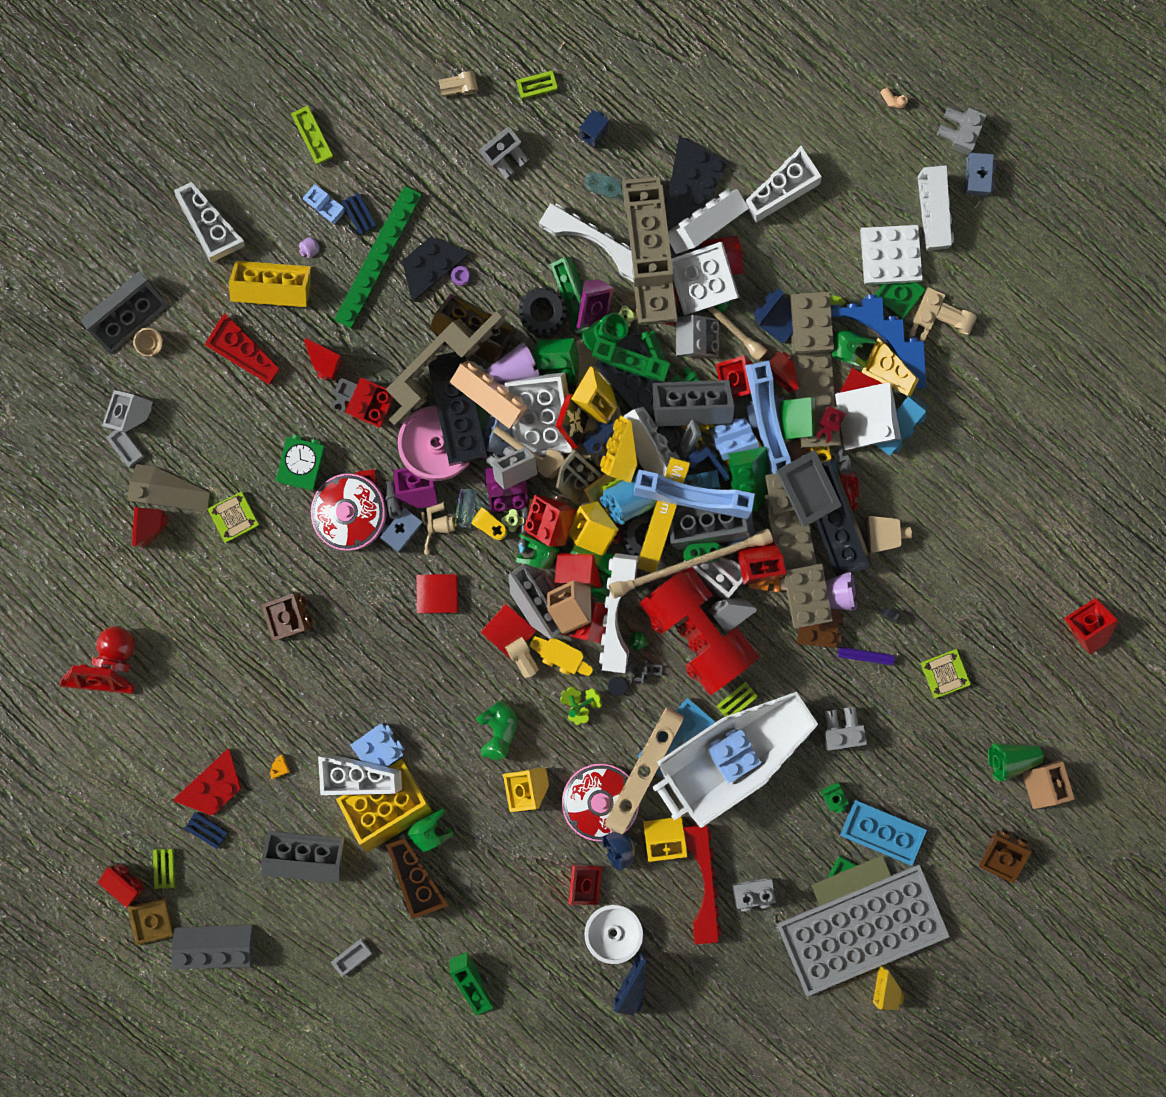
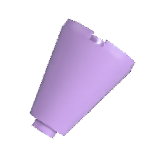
M524 342L486 369V372L492 375L494 380L501 385H505V382L539 376L538 370L534 369V359Z
M852 572L825 580L831 609L857 610V601H854L856 590Z

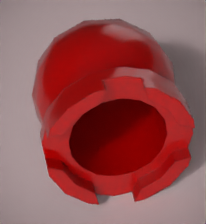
M112 626L103 630L96 643L99 655L92 658L91 665L108 668L112 665V670L129 672L131 665L126 664V660L132 656L135 647V640L132 634L121 626Z

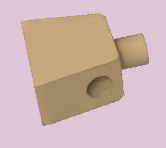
M875 516L866 517L869 554L901 547V539L912 538L911 527L900 528V519Z

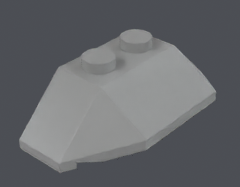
M522 564L509 574L510 594L529 624L549 639H552L561 631L547 610V593L556 588L545 571Z

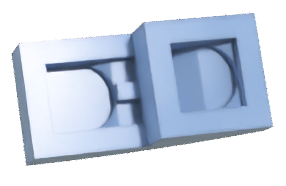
M315 184L302 198L333 225L346 211L344 207Z

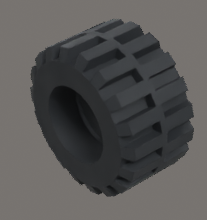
M543 286V288L534 287V290L531 291L530 289L526 295H523L522 301L519 303L520 321L524 329L526 328L530 334L533 333L537 337L539 335L547 337V335L552 336L565 323L567 310L564 298L561 297L559 292H555L553 288L548 289L547 286ZM539 302H547L554 308L553 317L546 322H539L532 317L531 310Z
M648 511L628 520L624 527V546L633 556L640 557L643 547L636 541V531L642 525H650L652 512ZM668 531L662 554L670 544V531Z

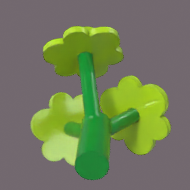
M569 687L567 691L561 693V703L572 706L568 719L574 722L575 725L585 724L589 721L588 715L590 711L585 708L586 705L591 704L593 708H600L602 706L601 697L594 688L585 691L586 701L583 703H579L581 701V691L576 690L575 687Z

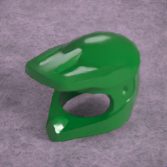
M617 313L608 314L594 322L582 333L583 341L591 351H593L598 337L617 345L627 336L628 325L621 315Z
M837 331L833 337L834 349L832 357L865 368L866 360L864 358L860 359L856 355L855 350L856 348H863V344H876V341L852 331Z
M520 533L519 537L530 542L528 547L534 550V555L524 558L519 554L515 562L550 570L557 559L560 548L558 546H547L534 536Z
M443 808L420 819L409 829L408 835L422 852L433 849L454 836L451 829H447L444 834L436 835L434 832L439 824L437 820L445 813Z

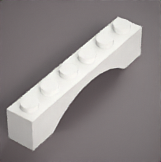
M550 203L539 221L540 228L554 236L574 235L597 243L612 257L620 275L633 282L631 248L624 243L618 244L611 235L607 233L601 234L596 226L590 223L586 225L581 222L582 219L573 213L569 215L562 206L558 204L554 206Z
M616 553L613 559H610L609 570H612L611 578L608 577L607 589H609L610 583L635 579L639 556ZM610 593L609 596H606L605 601L608 615H604L603 620L606 634H602L601 645H604V652L600 654L599 663L603 664L602 670L625 673L628 666L629 649L623 641L618 625V607L621 597L613 599Z

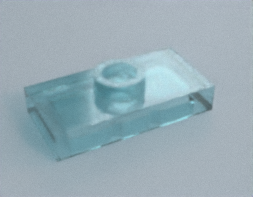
M460 489L454 523L455 527L471 528L472 517L475 511L476 490Z

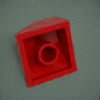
M305 338L304 343L314 370L318 373L317 376L325 381H328V379L334 381L344 362L342 357Z
M778 351L769 362L773 380L793 395L799 386L795 366L791 361L792 357L786 352L781 353Z
M747 355L716 364L718 380H729L733 399L751 397L745 365L753 364V362Z
M134 507L132 546L144 548L164 530V526L167 525V514H165L164 510Z
M1096 598L1064 618V621L1080 645L1090 655L1107 644L1118 623V620Z

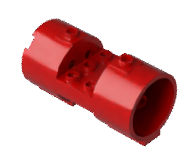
M691 567L677 573L639 603L649 615L651 626L656 632L663 634L669 628L676 625V630L680 636H685L689 642V648L698 654L685 665L687 668L686 672L692 679L698 680L710 696L745 671L760 657L737 626L724 636L718 632L700 608V605L713 595Z

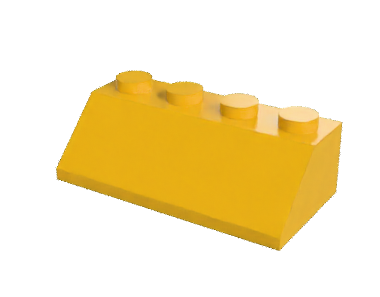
M235 261L229 280L230 301L306 307L310 291L311 266Z

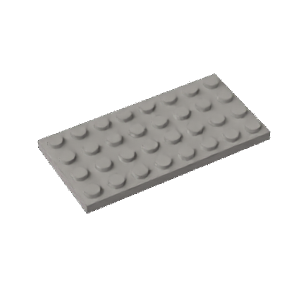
M919 864L776 923L806 996L815 994L950 937Z

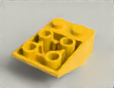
M620 416L614 423L613 430L615 431L613 437H610L608 440V451L606 456H603L600 467H602L601 471L607 475L631 483L637 466L632 422Z

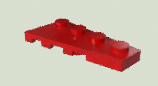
M225 313L204 344L268 385L272 383L280 370Z

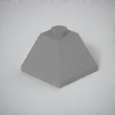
M114 390L102 426L127 432L147 420L153 402L133 394Z
M732 598L714 603L708 611L713 621L727 633L757 610L745 598Z

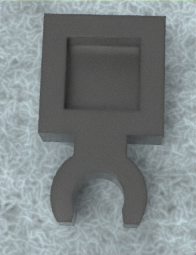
M341 377L333 394L338 399L332 403L331 408L335 409L337 404H341L342 409L340 412L345 413L347 409L346 402H350L357 383Z
M842 444L839 446L840 450L838 453H834L833 448L830 447V454L835 457L834 463L838 474L855 473L850 456H843L845 452L844 446Z

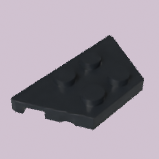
M432 236L429 237L402 260L411 300L414 302L468 257L469 253Z

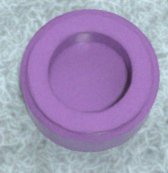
M463 266L454 268L451 273L453 283L457 286L468 284L470 281L469 270Z

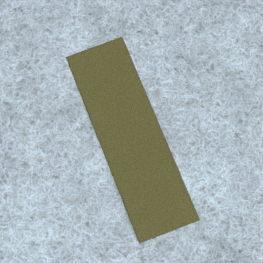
M881 855L811 886L819 905H823L891 875Z

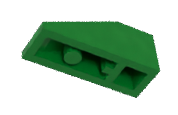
M468 952L451 958L449 973L475 1015L493 1009V1004L477 967Z

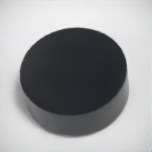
M883 608L880 613L883 618L894 624H897L900 619V615L889 608Z
M613 677L610 679L608 690L612 695L620 696L625 693L627 683L623 678Z

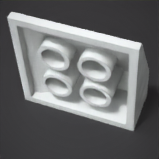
M891 382L835 394L838 410L846 413L841 424L845 450L901 439Z

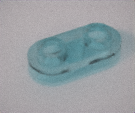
M590 172L584 178L585 188L592 193L607 198H615L620 194L621 185L615 178L597 172ZM595 180L597 184L592 186L590 181ZM613 186L615 190L610 192L608 187Z

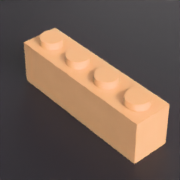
M468 360L460 364L450 381L451 384L509 429L518 424L528 408L520 397L514 396L506 386L497 383L492 375L479 369L475 362Z

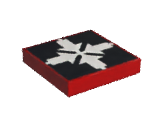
M571 394L565 396L555 426L571 448L578 449L589 417L571 400L573 397Z

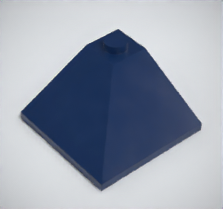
M640 951L613 1000V1010L617 1013L634 1016L635 1012L639 1013L644 1005L642 1000L646 957L643 951Z

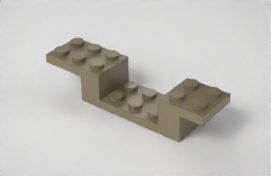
M660 177L622 180L625 215L628 222L632 256V274L638 325L677 322L673 290V268L663 186L660 184Z
M830 292L790 295L793 335L791 336L792 360L799 386L795 391V399L815 398L816 435L820 430H823L818 424L825 409L831 406L838 410V406L835 407L831 359V352L834 346ZM840 429L836 434L831 432L832 438L828 444L825 443L827 440L825 434H821L819 439H816V437L801 438V448L840 446Z
M504 309L496 311L475 333L461 319L453 321L386 389L402 406L389 420L394 425L399 422L402 424L413 415L412 410L415 411L427 401L425 397L428 393L414 379L423 373V367L435 361L437 358L435 356L436 353L439 354L450 346L461 358L466 355L468 357L473 355L480 348L478 344L486 342L493 335L491 331L500 328L507 321L505 317L508 313Z
M777 473L765 475L769 494L764 495L765 507L773 541L783 555L786 575L779 579L781 590L787 591L793 628L831 622L833 620L822 564H816L809 524L805 527L802 526Z

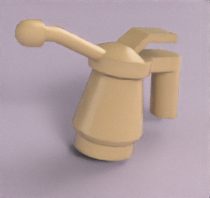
M444 502L427 507L428 523L425 521V512L421 513L422 522L428 530L424 550L425 555L430 554L428 545L431 534L434 532L449 534L455 531L453 516L432 518V513L445 509Z

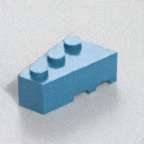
M913 394L911 397L906 396L907 398L896 409L901 439L875 444L889 456L893 452L896 454L903 446L901 444L902 440L905 437L909 439L915 431L913 427L916 423L921 424L927 417L925 412L928 406Z

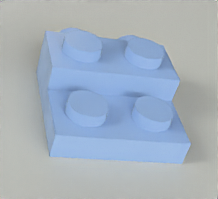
M736 418L732 423L716 425L713 429L709 430L712 442L723 461L729 459V453L759 448L758 441L753 435L751 426L746 418Z
M383 723L351 744V747L362 762L384 767L389 766L404 755L403 750H405L400 741H395L391 736L394 733L389 725H384Z
M733 729L726 734V739L713 741L709 744L711 748L707 751L728 784L761 764L742 729L738 731Z

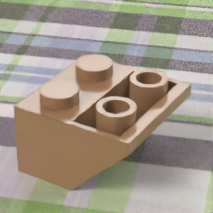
M573 580L547 593V610L561 633L566 634L591 623L590 586Z
M1055 761L1022 773L1032 809L1074 800L1067 772L1062 761Z

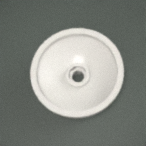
M607 905L599 908L590 916L585 927L587 948L598 960L609 964H619L631 959L639 950L643 939V930L638 917L630 909L620 905ZM612 929L617 931L615 936L610 935Z

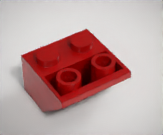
M360 377L345 413L364 423L381 428L394 397L386 388Z
M534 495L524 531L547 546H565L576 510L563 502Z
M774 541L765 546L748 547L737 551L744 585L778 580L786 575L783 555Z
M591 602V623L566 634L561 633V635L601 644L602 634H606L603 620L604 615H608V608H605L604 604Z
M116 863L105 870L97 883L128 908L146 888L143 886L144 883L136 876L132 877L128 873L129 869L126 866Z

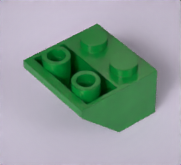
M575 339L538 340L533 357L539 376L566 373L567 383H578L579 353Z

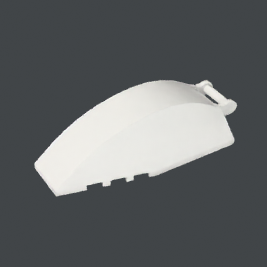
M797 692L721 718L657 761L665 779L652 788L654 791H658L673 814V820L688 812L701 828L765 785L784 761L792 755L800 743L815 729L818 723ZM736 729L738 731L742 729L761 764L728 784L707 751L711 748L709 744L717 739L722 741L727 738L726 734L731 730ZM666 784L670 785L682 803V809H678L664 788Z

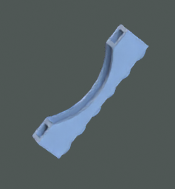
M762 361L745 365L762 446L767 448L768 472L770 475L776 474V470L791 463L777 418L769 361Z
M644 470L638 471L633 491L634 496L748 519L752 512L755 495L754 493L739 490H715L694 487L673 481L658 473Z

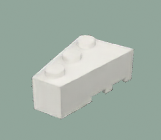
M692 551V552H691V555L694 556V557H696V556H697V552H696V551ZM722 557L715 563L700 564L692 567L702 582L722 599H728L743 581L740 564Z

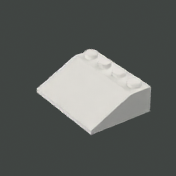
M566 373L547 374L505 382L509 392L514 396L520 397L524 404L528 406L518 424L512 427V434L516 440L539 456L546 455L547 449H554L560 453H570L572 450H575L571 448L555 426L565 396L569 395Z

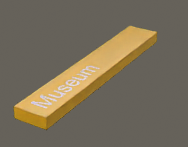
M671 457L665 477L684 484L690 462ZM657 500L638 560V569L652 573L656 572L677 504Z

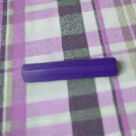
M843 647L838 649L839 658L894 665L895 662L894 655Z

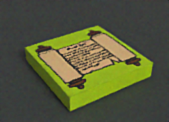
M242 491L207 509L225 543L260 526Z
M957 649L920 662L934 699L971 685Z

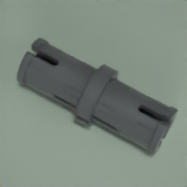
M388 481L383 485L386 494L385 503L388 505L390 518L396 519L402 515L399 506L400 499L396 497L395 482Z

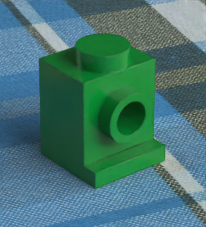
M838 782L819 790L830 812L835 811L837 814L845 810V805L849 804ZM837 795L839 801L834 803L832 798Z

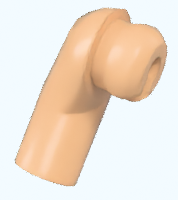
M889 87L880 92L890 107L901 109L908 103L905 95L893 96Z

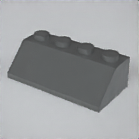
M138 271L80 321L86 330L111 354L168 307V304Z
M729 380L653 383V409L656 426L689 425L691 420L697 422L698 425L732 423L734 404Z
M682 505L676 506L669 528L671 545L674 550L686 549L691 544L724 543L751 537L748 519Z
M268 831L261 859L262 876L339 883L345 838Z
M253 926L175 927L171 949L172 969L250 967L253 964Z

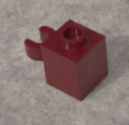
M828 406L818 424L823 430L817 433L816 439H819L821 434H825L827 436L825 443L828 444L832 438L831 432L836 434L839 431L846 413Z

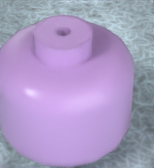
M306 238L299 244V252L302 256L312 258L319 252V245L313 238Z

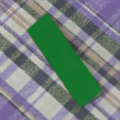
M564 257L550 264L562 298H564L575 333L579 335L588 328H577L583 285L573 258Z

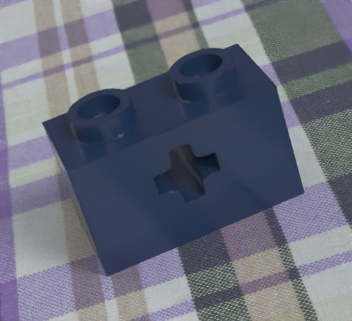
M592 110L579 127V137L595 148L608 131L607 116L601 111L596 112Z

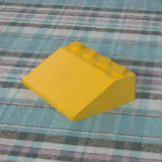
M402 759L388 767L401 770L402 790L390 794H348L336 799L359 845L367 853L412 826L420 819L433 813L426 797Z

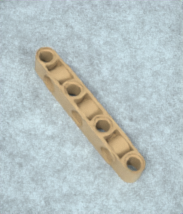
M666 707L604 826L617 833H624L659 767L657 761L665 756L684 719L683 715ZM661 731L667 733V739L663 742L658 740V734ZM642 766L649 767V773L646 776H641L639 773ZM625 800L631 802V807L628 810H622L621 804Z

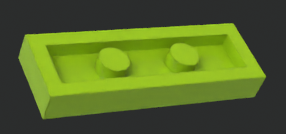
M308 105L291 113L315 164L319 165L334 158Z

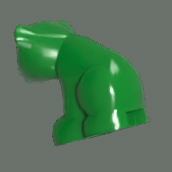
M502 699L475 719L480 725L488 724L492 728L494 737L481 748V755L494 761H502L507 757L518 725L516 712Z

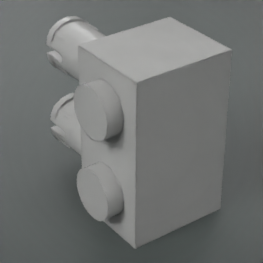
M948 106L943 118L959 123L960 127L955 130L941 124L937 136L951 140L953 143L951 149L969 155L974 148L986 114L970 108L963 113Z
M506 127L478 150L490 166L498 168L505 179L509 177L506 170L510 174L514 172L504 159L507 153L512 155L520 167L524 164L523 161L527 162L529 160L519 147L521 141L510 127Z
M509 446V448L506 447L503 451L504 457L499 458L494 453L492 454L493 457L489 455L487 458V463L493 467L495 481L504 490L537 475L535 456L526 447L516 451L513 446Z
M856 706L844 708L847 725L843 728L838 723L837 709L831 710V712L824 711L828 727L823 731L826 750L867 745L864 725L858 724Z
M771 878L732 884L736 908H741V911L752 910V906L760 905V908H767L772 906L771 903H776Z

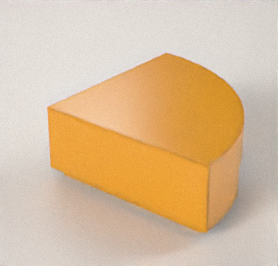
M284 754L278 756L273 762L270 771L271 779L290 772Z

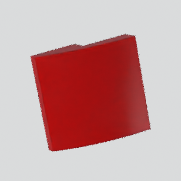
M458 574L417 575V613H458Z
M505 603L480 633L511 659L505 647L521 637L526 643L536 630Z

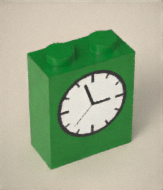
M292 435V438L286 437L275 481L315 492L326 447L318 440L311 439L310 442L303 441L304 437Z

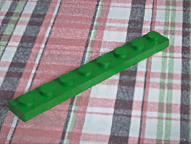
M406 186L403 187L334 318L336 322L350 329L353 328L422 196L420 193Z

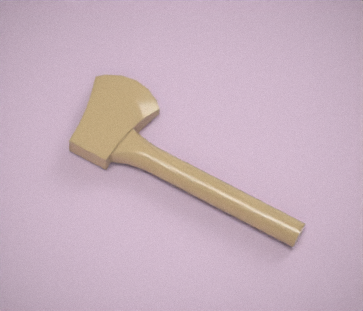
M496 426L493 430L496 435L517 450L526 447L499 426ZM527 448L535 456L536 465L539 468L537 471L546 478L559 468L565 460L563 455L554 449H547L545 458Z

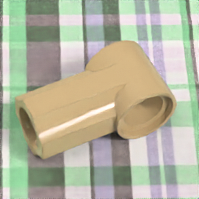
M474 71L463 72L456 77L439 80L442 97L461 93L462 95H471L478 92Z
M942 303L936 319L953 326L960 333L969 335L977 316L969 311L958 310L946 303Z
M522 637L505 647L524 678L536 674L539 669Z

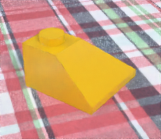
M546 767L503 774L510 812L532 810L540 807L549 787Z
M881 965L878 969L873 1003L881 1010H899V1005L903 1004L904 994L889 970L884 965Z

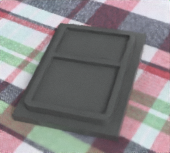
M815 450L776 470L803 527L842 506Z

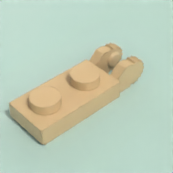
M929 287L927 288L913 319V325L908 337L913 338L917 327L920 326L924 330L920 335L919 341H925L945 294Z

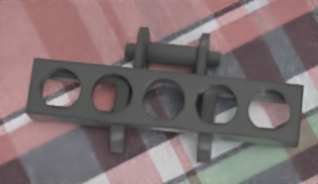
M628 659V671L625 673L630 674V677H628L630 684L632 681H638L643 684L646 681L644 674L662 675L663 665L647 664V660H645L644 664L631 663V659ZM635 665H639L641 667L640 672L637 673L634 671L633 668ZM653 667H659L660 672H653ZM632 674H642V678L632 677Z

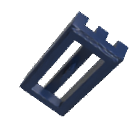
M358 192L354 196L341 201L359 235L377 227ZM358 199L371 225L368 226L354 200ZM347 204H352L364 229L361 230Z
M194 812L189 823L184 828L216 849L219 848L228 833L197 812ZM196 818L221 833V837L195 821ZM194 825L195 827L202 830L209 836L213 837L217 840V843L212 841L205 835L201 834L197 830L193 829L191 826Z

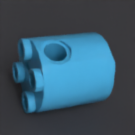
M637 474L633 475L631 483L621 481L616 486L604 490L603 496L600 497L602 505L605 508L607 507L610 513L609 517L614 524H624L627 520L638 517L656 506V500L633 495Z

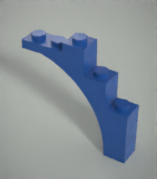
M866 295V299L861 300V307H859V304H847V308L831 305V318L845 317L853 319L873 329L919 378L915 389L926 387L924 341H918V338H909L907 342H904L903 319L898 320V316L886 317L884 321L882 298H877V295Z

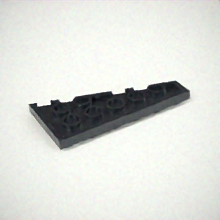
M681 136L678 139L665 210L668 232L678 226L684 219L693 216L692 214L695 211L705 208V204L709 201L729 162ZM670 244L671 259L678 257L679 253L676 254Z
M638 328L616 345L648 357L646 348L640 339ZM598 360L594 366L632 411L644 407L655 423L653 383H659V381L624 371ZM657 426V433L665 436L670 450L682 441L677 426Z

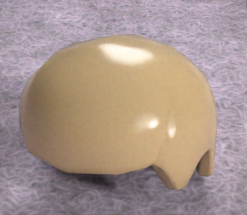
M147 327L142 328L135 334L133 345L142 356L152 357L162 349L163 339L157 330Z

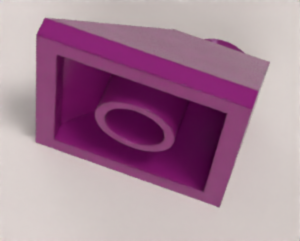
M600 279L585 281L577 328L590 327L594 322L609 314L613 287Z
M407 468L393 470L397 498L417 508L438 505L434 481L422 479L414 475Z

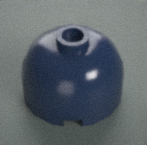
M615 831L602 836L603 848L607 847L609 853L606 855L616 870L620 869L622 871L635 861L636 847L638 845L634 837H630L625 832L620 834Z

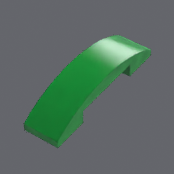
M599 337L596 340L592 353L593 357L611 366L663 382L670 363L655 357L649 358L618 347L616 343Z

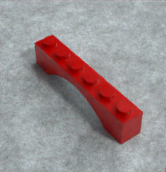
M699 825L683 826L686 848L697 860L704 880L702 905L698 915L692 922L694 943L718 942V937H721V927L716 922V918L720 916L719 907L715 906L714 898H718L717 887L713 886L712 879H716L715 867H711L710 859H714L713 847L709 848V840H712L711 828H707V825L701 828Z

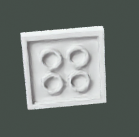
M918 225L867 227L860 229L864 285L922 282Z
M723 242L671 259L673 280L684 315L739 298Z

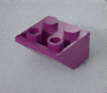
M493 468L485 469L491 512L521 509L525 506L529 508L526 480L504 490L495 481Z

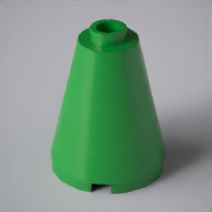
M993 743L991 744L993 746L988 749L989 767L993 766L994 772H992V775L998 782L1008 780L1041 765L1045 759L1044 751L1039 746Z

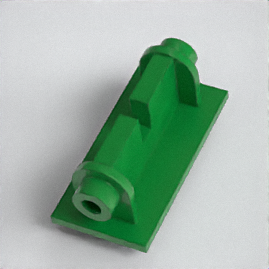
M654 330L642 333L640 339L646 348L647 356L666 361Z

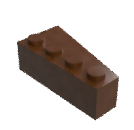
M405 838L387 843L386 847L411 919L449 906Z

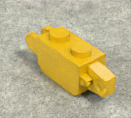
M534 636L530 647L541 654L540 657L544 658L542 662L551 667L553 664L561 667L559 671L568 676L570 673L575 674L576 671L586 676L592 673V667L582 661L583 655L581 651L556 638L547 641Z

